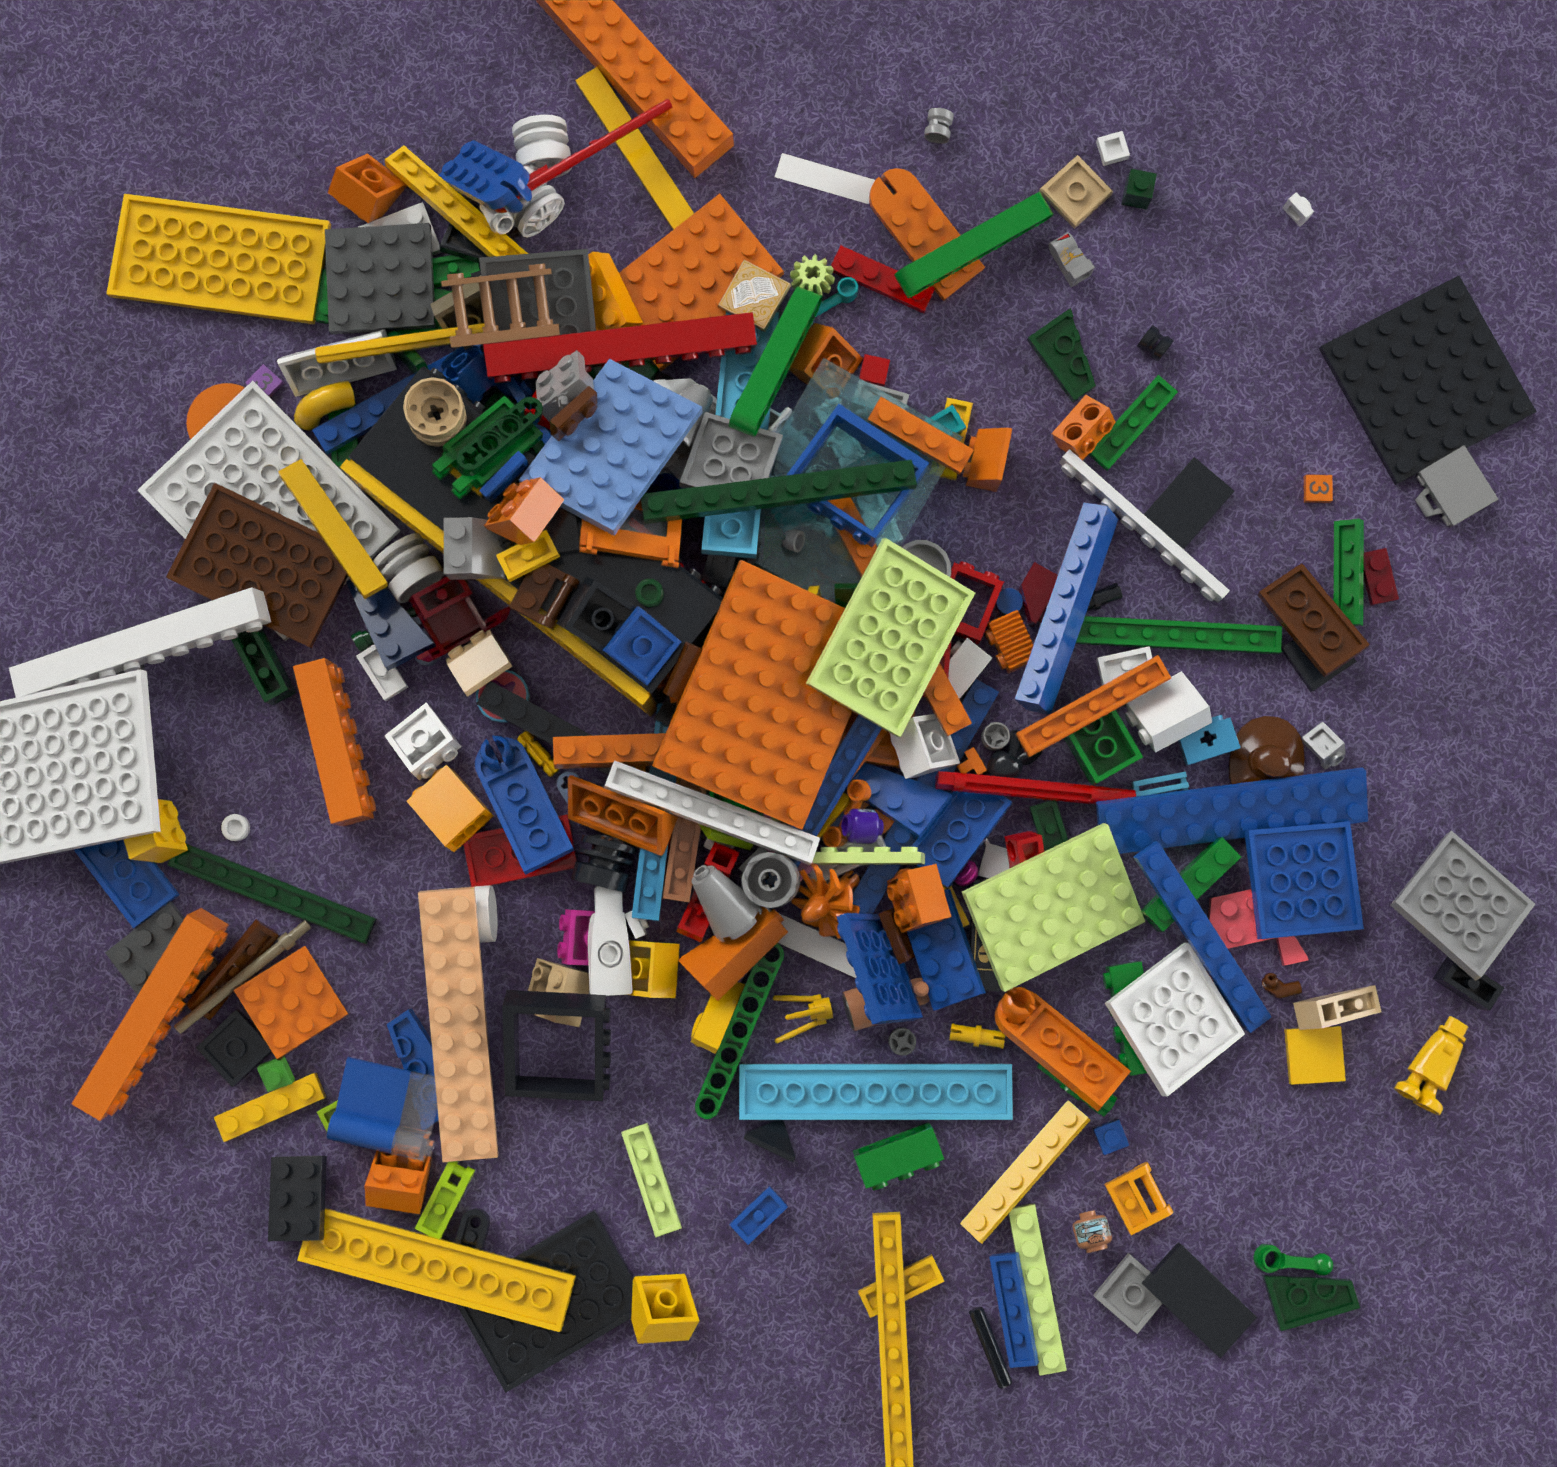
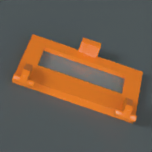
M640 501L615 536L582 519L579 552L596 555L597 551L658 560L662 561V566L678 568L682 519L644 524Z

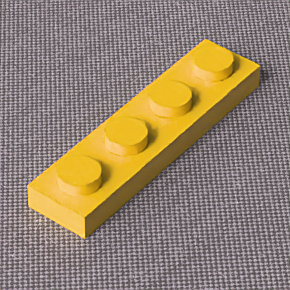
M313 1073L290 1085L276 1089L214 1117L223 1142H226L326 1098L317 1073Z

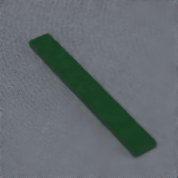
M187 843L188 851L171 858L167 866L364 944H367L377 918Z

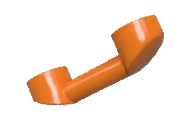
M855 779L848 784L847 794L852 801L844 815H847L851 809H860L863 801L870 799L871 789L866 781ZM842 820L839 826H830L823 834V841L826 846L838 848L847 843L848 840L841 831Z

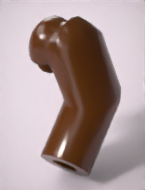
M1267 973L1262 979L1263 988L1275 998L1281 999L1302 994V987L1298 980L1284 984L1274 973Z

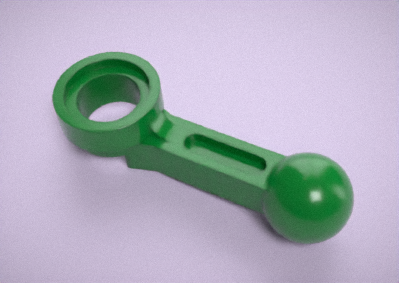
M1270 1244L1260 1245L1254 1253L1256 1267L1266 1273H1274L1278 1269L1299 1268L1313 1270L1320 1276H1326L1333 1270L1331 1257L1324 1253L1316 1254L1313 1258L1286 1255L1281 1253L1276 1246ZM1272 1251L1275 1256L1274 1263L1268 1267L1266 1265L1265 1258L1266 1255Z

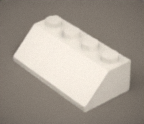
M384 329L323 346L385 338L388 336ZM315 348L283 356L277 360L295 397L308 394L317 388L342 381L353 382L397 370L394 353L318 363Z

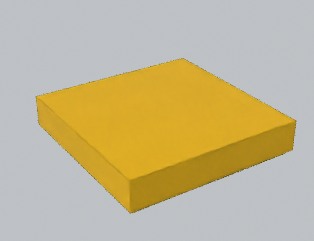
M1341 1026L1299 1030V1028L1284 1029L1289 1084L1346 1081Z

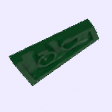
M1070 308L1029 336L1027 341L1074 403L1094 389L1096 384L1087 357L1084 354L1080 342L1081 338L1073 320L1074 316Z
M1262 1275L1280 1331L1360 1308L1353 1282L1350 1279Z

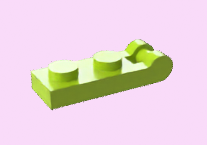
M459 1161L447 1163L415 1227L416 1230L431 1237L442 1238L475 1173L474 1169L469 1166L464 1168L458 1165ZM452 1174L461 1178L458 1185L449 1181Z

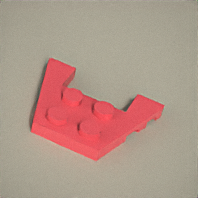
M1251 889L1209 898L1208 919L1228 949L1274 939H1257ZM1295 936L1276 938L1283 966L1308 961V956Z

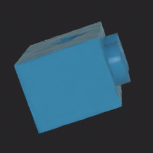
M1222 715L1212 717L1211 724L1178 740L1186 766L1241 748L1231 718L1223 719ZM1204 732L1208 736L1213 735L1214 740L1210 742L1211 746H1208L1207 743L1201 744L1200 739L1204 737Z

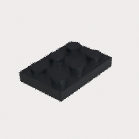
M327 1156L271 1157L268 1241L324 1240Z

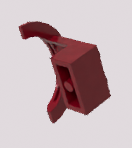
M448 577L437 581L413 594L408 599L436 646L416 656V658L421 661L431 662L443 656L455 647L470 641V638L481 630L486 632L504 622L511 608L508 606L483 621L470 598V595L473 593L465 579L450 580Z

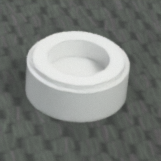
M232 814L223 820L221 831L228 840L241 841L248 836L250 823L244 816Z

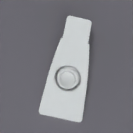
M596 886L594 888L595 914L591 915L588 930L590 994L606 996L631 994L633 989L630 948L622 906V892Z

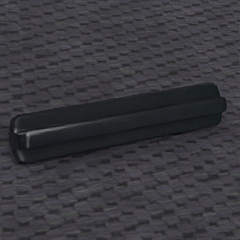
M976 1307L969 1311L971 1320L998 1387L1000 1389L1006 1388L1012 1384L1011 1377L984 1309Z

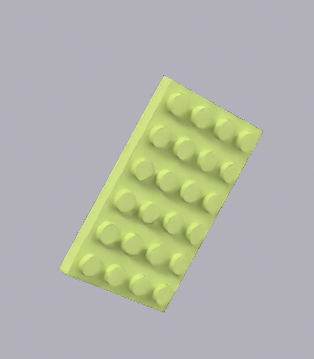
M883 538L806 684L896 737H901L975 592L887 538Z
M1105 823L962 891L1000 989L1004 992L1145 922L1110 828Z

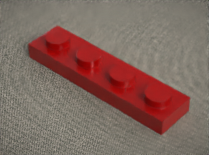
M840 245L831 264L833 273L844 278L851 277L859 285L923 314L935 291V287L931 286L917 295L907 298L894 276L898 272L897 270Z

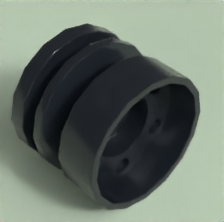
M582 834L581 841L592 844L591 850L579 848L578 852L588 856L589 859L588 862H575L571 879L625 893L630 875L620 871L619 867L620 865H633V861L624 859L622 856L623 852L635 855L637 848L617 838L600 834Z

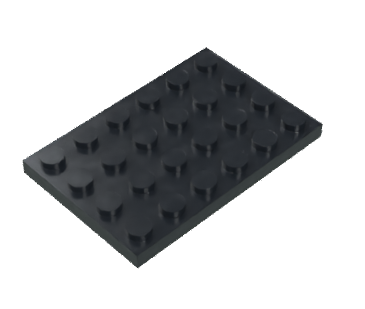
M596 1209L513 1258L576 1275L561 1332L456 1304L505 1393L631 1319L634 1276Z

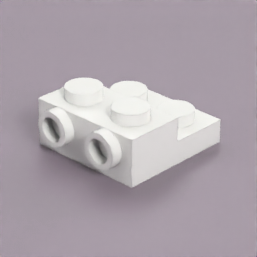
M427 703L385 735V738L409 771L419 780L432 777V774L437 770L436 767L443 761L449 762L453 760L458 754L457 750L461 748V745L450 730L442 723Z

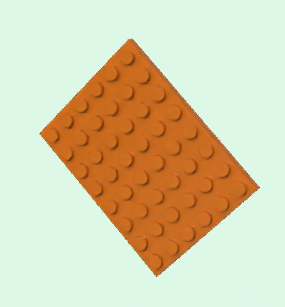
M739 560L704 642L703 650L684 689L652 766L802 830L852 713V710L806 684L845 608L743 560Z

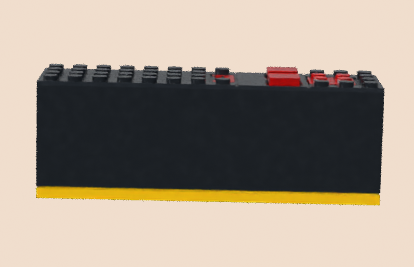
M424 366L420 368L348 456L351 460L346 459L340 468L367 495L444 554V518L473 517L488 520L489 511L495 505L500 504L505 496L503 491L490 503L484 497H480L471 490L459 500L452 493V483L457 478L449 473L439 480L432 473L434 469L432 464L442 457V453H444L443 446L427 445L417 439L409 427L403 409L405 395L412 385L422 379L431 377L446 380V377L436 368L430 371ZM454 384L461 394L465 406L467 427L488 409L478 401L472 404V401L467 397L468 394L458 385ZM438 411L433 413L436 421L441 419ZM530 448L523 455L530 465L538 454L535 453L533 448ZM526 469L512 483H519V479ZM577 516L580 535L582 518ZM633 518L628 523L624 522L620 527L622 530L652 534ZM597 551L596 555L582 552L559 554V558L547 564L575 577L580 583L576 589L573 588L555 622H558L587 576L634 606L642 608L682 641L646 686L615 660L558 624L554 630H551L522 615L651 717L657 710L656 705L658 703L661 704L668 696L663 693V690L685 642L700 648L703 647L725 593L715 585H712L710 588L705 585L704 577L695 569L690 568L687 571L683 568L684 566L680 558L678 561L679 567L675 568L662 566V561L603 551ZM506 574L505 579L476 580L506 604L510 605L526 574L509 582ZM644 579H654L663 588V600L656 607H644L636 598V587ZM557 580L540 614L546 616L563 582Z

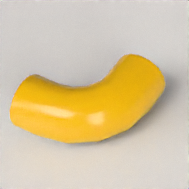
M342 381L325 385L304 396L295 410L294 421L296 425L304 430H313L319 426L324 415L336 410L354 407L355 398L350 382Z

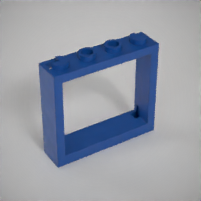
M838 404L787 475L803 474L836 427L890 462L912 460L917 484L926 473L929 462ZM914 489L900 491L873 531L828 501L805 504L814 514H822L830 519V523L837 529H845L851 533L858 543L873 547Z

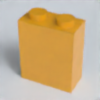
M448 765L436 770L432 774L431 779L423 786L415 789L407 800V803L442 844L453 852L459 849L494 816L462 778Z

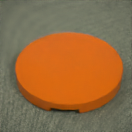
M222 383L202 391L192 402L187 414L186 424L190 439L245 387L232 383Z

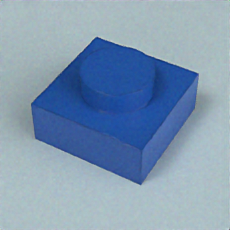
M1119 1119L1092 1128L1103 1155L1130 1146Z

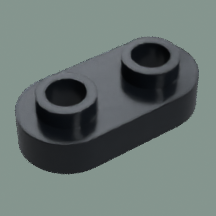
M473 1208L467 1211L461 1219L455 1243L465 1246L470 1244L473 1248L483 1250L490 1226L488 1213L480 1208ZM474 1217L480 1219L481 1225L479 1227L473 1225L472 1220Z

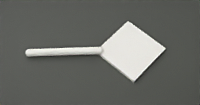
M986 838L983 842L986 847L978 876L989 879L1008 870L1009 862L1007 849L990 844Z

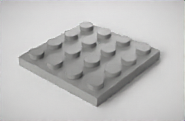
M1450 831L1443 837L1390 906L1476 981L1484 975L1532 910L1535 903L1453 831Z

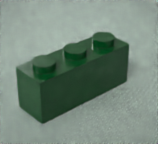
M263 628L255 632L243 631L237 633L238 637L231 639L265 703L276 705L297 693Z

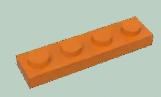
M880 397L867 419V422L959 475L974 451L969 446L883 397Z

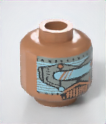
M1095 1210L1079 1214L1080 1220L1073 1223V1231L1078 1247L1086 1249V1253L1107 1249V1244L1112 1241L1107 1218L1104 1215H1096Z

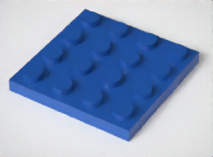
M1350 821L1244 831L1257 939L1364 929Z
M845 913L837 916L839 923L837 926L838 933L845 941L848 950L846 957L849 964L854 968L856 974L855 984L858 991L863 995L865 1002L864 1011L872 1025L914 1021L922 1018L923 1016L905 963H898L879 915Z

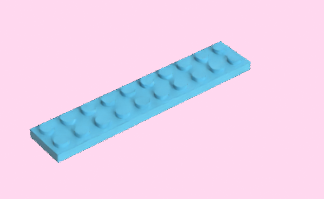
M776 312L765 332L755 327L757 346L751 348V353L736 355L735 350L726 351L725 356L721 357L715 415L730 419L748 380L778 324L779 312ZM770 409L760 427L761 429L768 430ZM761 509L705 516L702 554L756 559Z
M739 1064V1120H1013L1012 1064Z

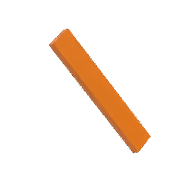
M1159 655L1017 732L1016 736L1027 756L1031 757L1172 678Z

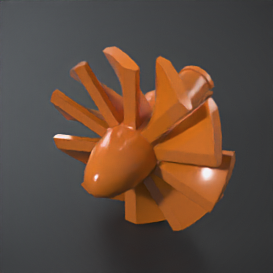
M815 863L811 864L817 881L811 878L804 869L799 870L808 888L800 885L798 892L803 893L809 899L793 898L791 902L801 909V920L805 924L819 927V935L823 937L836 935L840 939L841 937L837 929L839 924L837 916L845 913H859L860 911L859 906L853 905L852 889L860 883V878L857 874L849 878L854 873V871L850 870L838 879L835 870L831 868L829 869L830 881L826 883L823 878V872Z

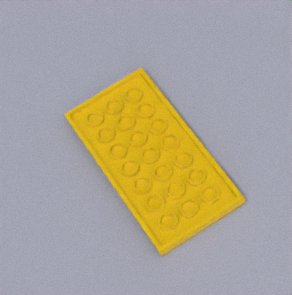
M124 194L106 294L112 298L315 324L314 318L321 276L326 261L325 229H331L332 224L328 220Z

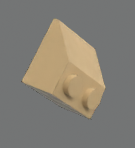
M490 629L486 632L483 630L477 632L470 638V643L464 647L461 645L455 647L448 653L449 657L446 658L449 669L467 697L512 667L507 652Z

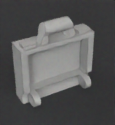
M1465 445L1417 473L1416 479L1425 489L1415 499L1416 503L1425 517L1442 514V520L1450 528L1498 500V497ZM1427 494L1430 495L1437 509H1433L1426 498Z

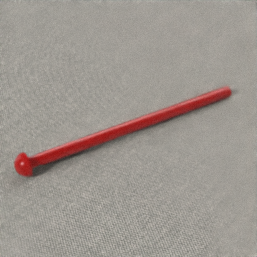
M665 99L603 137L589 142L588 147L572 154L554 166L548 168L546 164L529 174L530 178L527 186L531 191L535 190L672 109L670 100ZM504 207L495 210L498 213L507 212Z

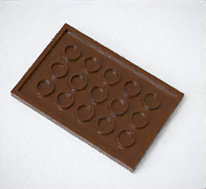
M214 482L166 578L211 600L251 587L263 591L271 623L264 626L312 648L348 575L318 532Z

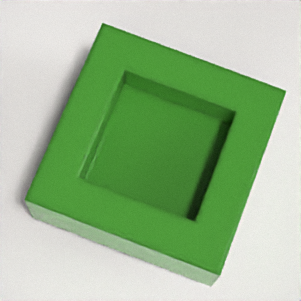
M285 1056L278 1060L273 1059L261 1063L257 1067L267 1092L290 1085L295 1081Z

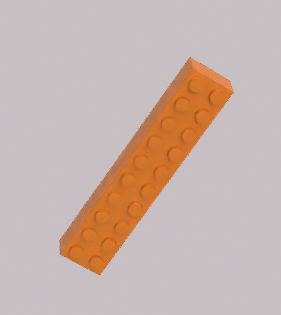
M535 0L595 68L598 67L604 78L638 115L665 99L670 100L673 108L646 124L694 178L699 176L734 146L733 133L613 0Z

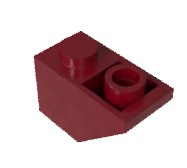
M1036 562L1033 563L1018 589L1023 599V607L1028 625L1034 627L1037 621L1042 623L1046 606L1058 577L1057 574Z

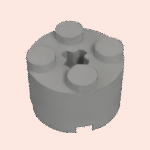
M773 852L761 853L753 857L745 867L742 875V887L746 896L755 904L765 908L780 907L789 903L798 893L800 873L796 864L789 857ZM769 873L772 876H777V881L774 882L775 887L765 883V880L769 878Z

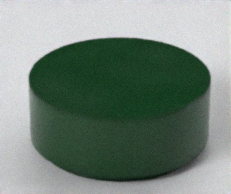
M644 579L637 585L635 595L642 606L653 608L662 602L664 591L658 581Z

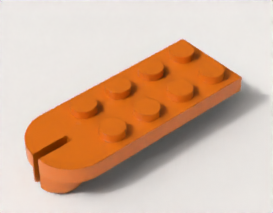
M899 168L890 169L884 172L881 178L878 177L874 181L869 192L870 206L912 262L960 236L917 178L909 171ZM886 185H890L896 194L893 195ZM977 260L932 286L935 287V292L944 301L980 273L985 266L980 260Z
M1014 987L1004 994L995 1009V1022L999 1030L1097 1112L1131 1072L1032 991L1022 987Z

